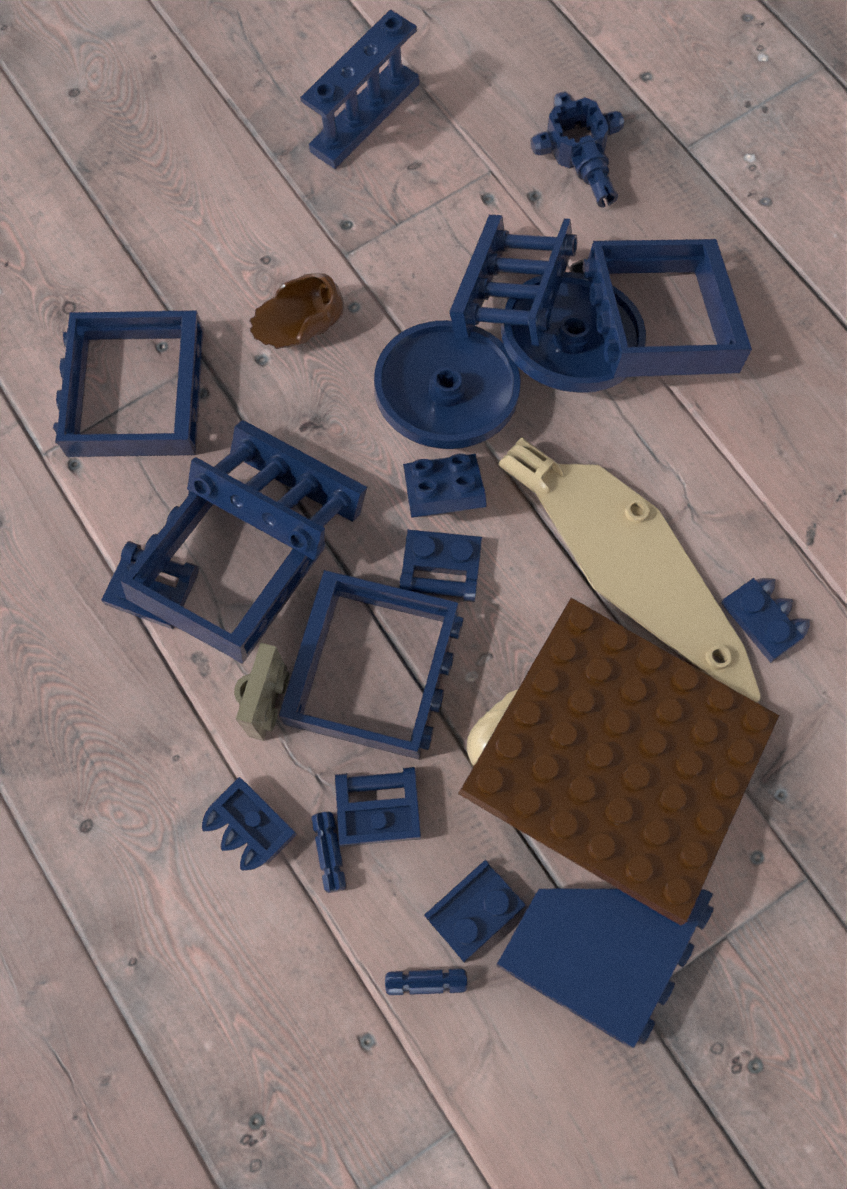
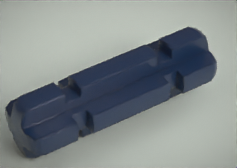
M320 812L312 816V824L315 833L318 834L315 837L320 869L325 874L322 876L323 886L327 893L340 892L346 889L347 885L345 874L340 869L343 867L338 835L333 831L336 829L335 819L332 812Z
M449 969V973H443V970L409 971V974H403V971H391L385 975V991L388 995H404V992H409L410 995L444 994L443 990H450V993H464L467 991V973L464 969Z

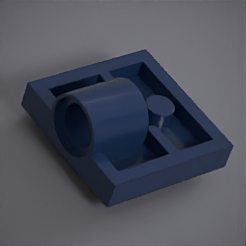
M476 453L467 455L454 454L450 457L432 460L418 459L414 462L403 464L411 518L487 507L486 493Z

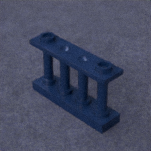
M390 9L300 97L301 103L321 115L323 130L309 143L310 153L333 169H336L420 84L419 74L403 65L401 58V46L417 32L415 24ZM388 60L389 64L379 73V68ZM367 81V86L357 95V90ZM345 103V108L335 117V112Z
M489 214L449 311L455 339L469 340L474 325H478L480 322L529 326L531 343L534 346H539L544 331H549L552 320L551 310L570 256L576 255L578 239L576 234H572L571 219H563L557 237L509 234V231L504 228L503 216ZM508 248L552 251L549 261L501 258L503 252H507ZM499 272L543 275L540 285L492 282L493 277L497 276ZM489 297L534 300L530 311L482 307L484 300H488Z
M245 420L240 421L234 427L230 454L214 467L197 457L191 460L187 490L312 560L319 556L325 532L324 526L336 514L353 522L361 514L368 488ZM243 462L260 471L246 484L228 475ZM274 479L291 488L278 501L260 493ZM305 496L323 505L310 519L291 510Z

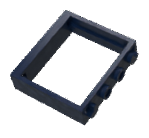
M717 239L593 241L588 259L583 261V275L589 279L590 303L592 306H596L597 331L599 334H603L605 342L604 358L606 362H610L613 377L734 374L741 372L752 348ZM695 272L717 345L628 347L609 274Z
M197 310L69 313L67 332H63V341L66 347L65 358H61L59 365L62 389L58 390L56 394L59 418L58 422H55L53 425V429L56 432L55 443L60 446L67 457L196 455L204 333ZM181 338L174 433L80 434L89 340Z
M189 491L188 497L180 507L176 506L171 510L166 524L158 534H153L148 539L144 552L138 560L131 562L127 566L128 572L121 580L125 597L130 602L243 664L318 557L312 560L292 549L232 633L227 632L149 588L213 506L211 502ZM324 532V536H323V540H322V544H321L319 556H320V554L323 552V550L325 549V532Z
M324 570L279 713L283 724L419 760L422 749L429 750L432 742L434 727L428 726L432 711L439 713L442 705L444 690L439 689L442 674L449 676L452 668L454 653L449 652L452 638L459 640L464 618L458 616V603ZM339 597L443 622L410 741L304 714Z

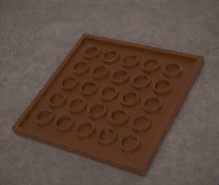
M571 597L458 794L682 926L688 921L780 715Z

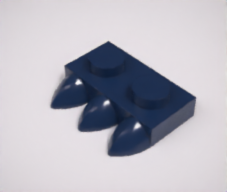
M752 578L725 597L721 604L771 663L806 636L810 626V619L796 618L789 620L787 616L791 611L793 599H772L770 597L775 588V579Z
M240 776L209 806L202 822V830L204 832L215 831L229 824L222 836V851L235 850L248 843L241 856L240 869L242 871L256 869L265 863L269 864L297 835Z

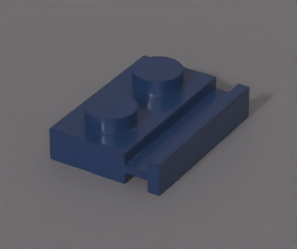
M485 859L426 912L424 917L458 957L465 962L526 905Z

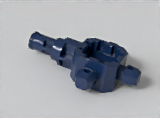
M566 91L557 93L554 97V107L549 114L547 131L535 134L531 138L530 145L535 155L550 154L552 150L558 165L569 169L575 167L577 176L584 180V183L590 185L599 207H605L604 198L608 206L615 203L618 199V193L608 177L609 159L605 154L607 136L620 132L624 127V118L621 112L611 111L602 114L597 101L586 97L574 100L572 95ZM579 124L580 128L586 127L587 131L592 130L591 135L580 138V142L576 143L574 138L569 140L567 136L563 137V130L565 132L574 129L575 125Z

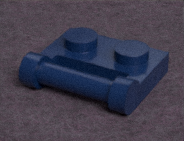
M407 529L399 588L416 593L464 597V601L475 602L482 537ZM423 571L466 576V581L414 577V572Z
M128 541L123 547L121 560L101 601L109 607L173 630L174 626L126 599L121 580L128 572L127 566L131 562H136L144 552L141 549V545ZM170 560L161 572L179 578L176 587L174 588L154 580L149 588L184 607L197 579L199 566L189 562L181 564Z
M415 767L403 768V772L354 777H348V773L335 774L340 847L421 840ZM396 788H404L405 798L350 803L349 798L350 793Z

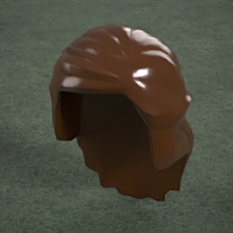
M325 273L304 274L289 280L278 288L275 297L267 300L262 306L255 309V316L249 320L252 324L250 332L255 340L260 341L264 345H272L275 349L304 344L315 335L324 334L328 331V328L340 319L344 308L341 291L334 280Z

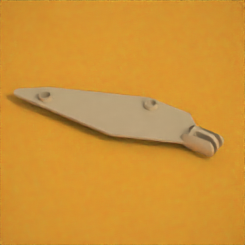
M521 437L516 442V445L507 452V455L498 463L499 467L536 493L592 588L702 672L751 700L758 702L760 700V692L743 643L659 509L600 465L557 464L553 459ZM712 655L718 656L721 664L715 662Z

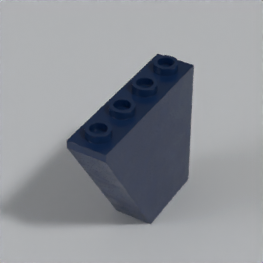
M538 889L496 966L625 1046L635 1048L637 1042L644 1045L655 1025V1021L650 1017L657 1003L664 1006L674 989L675 982L671 981L670 978L677 964L684 967L694 950L695 945L689 941L696 927L703 930L713 913L714 907L709 905L713 893L706 889H701L688 921L680 926L619 889Z

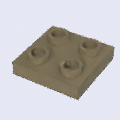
M260 643L251 673L241 677L234 688L235 699L240 705L236 716L237 722L249 737L264 741L267 731H273L275 727L278 709L274 707L278 695L285 693L290 677V672L286 671L287 667L277 647L265 643Z

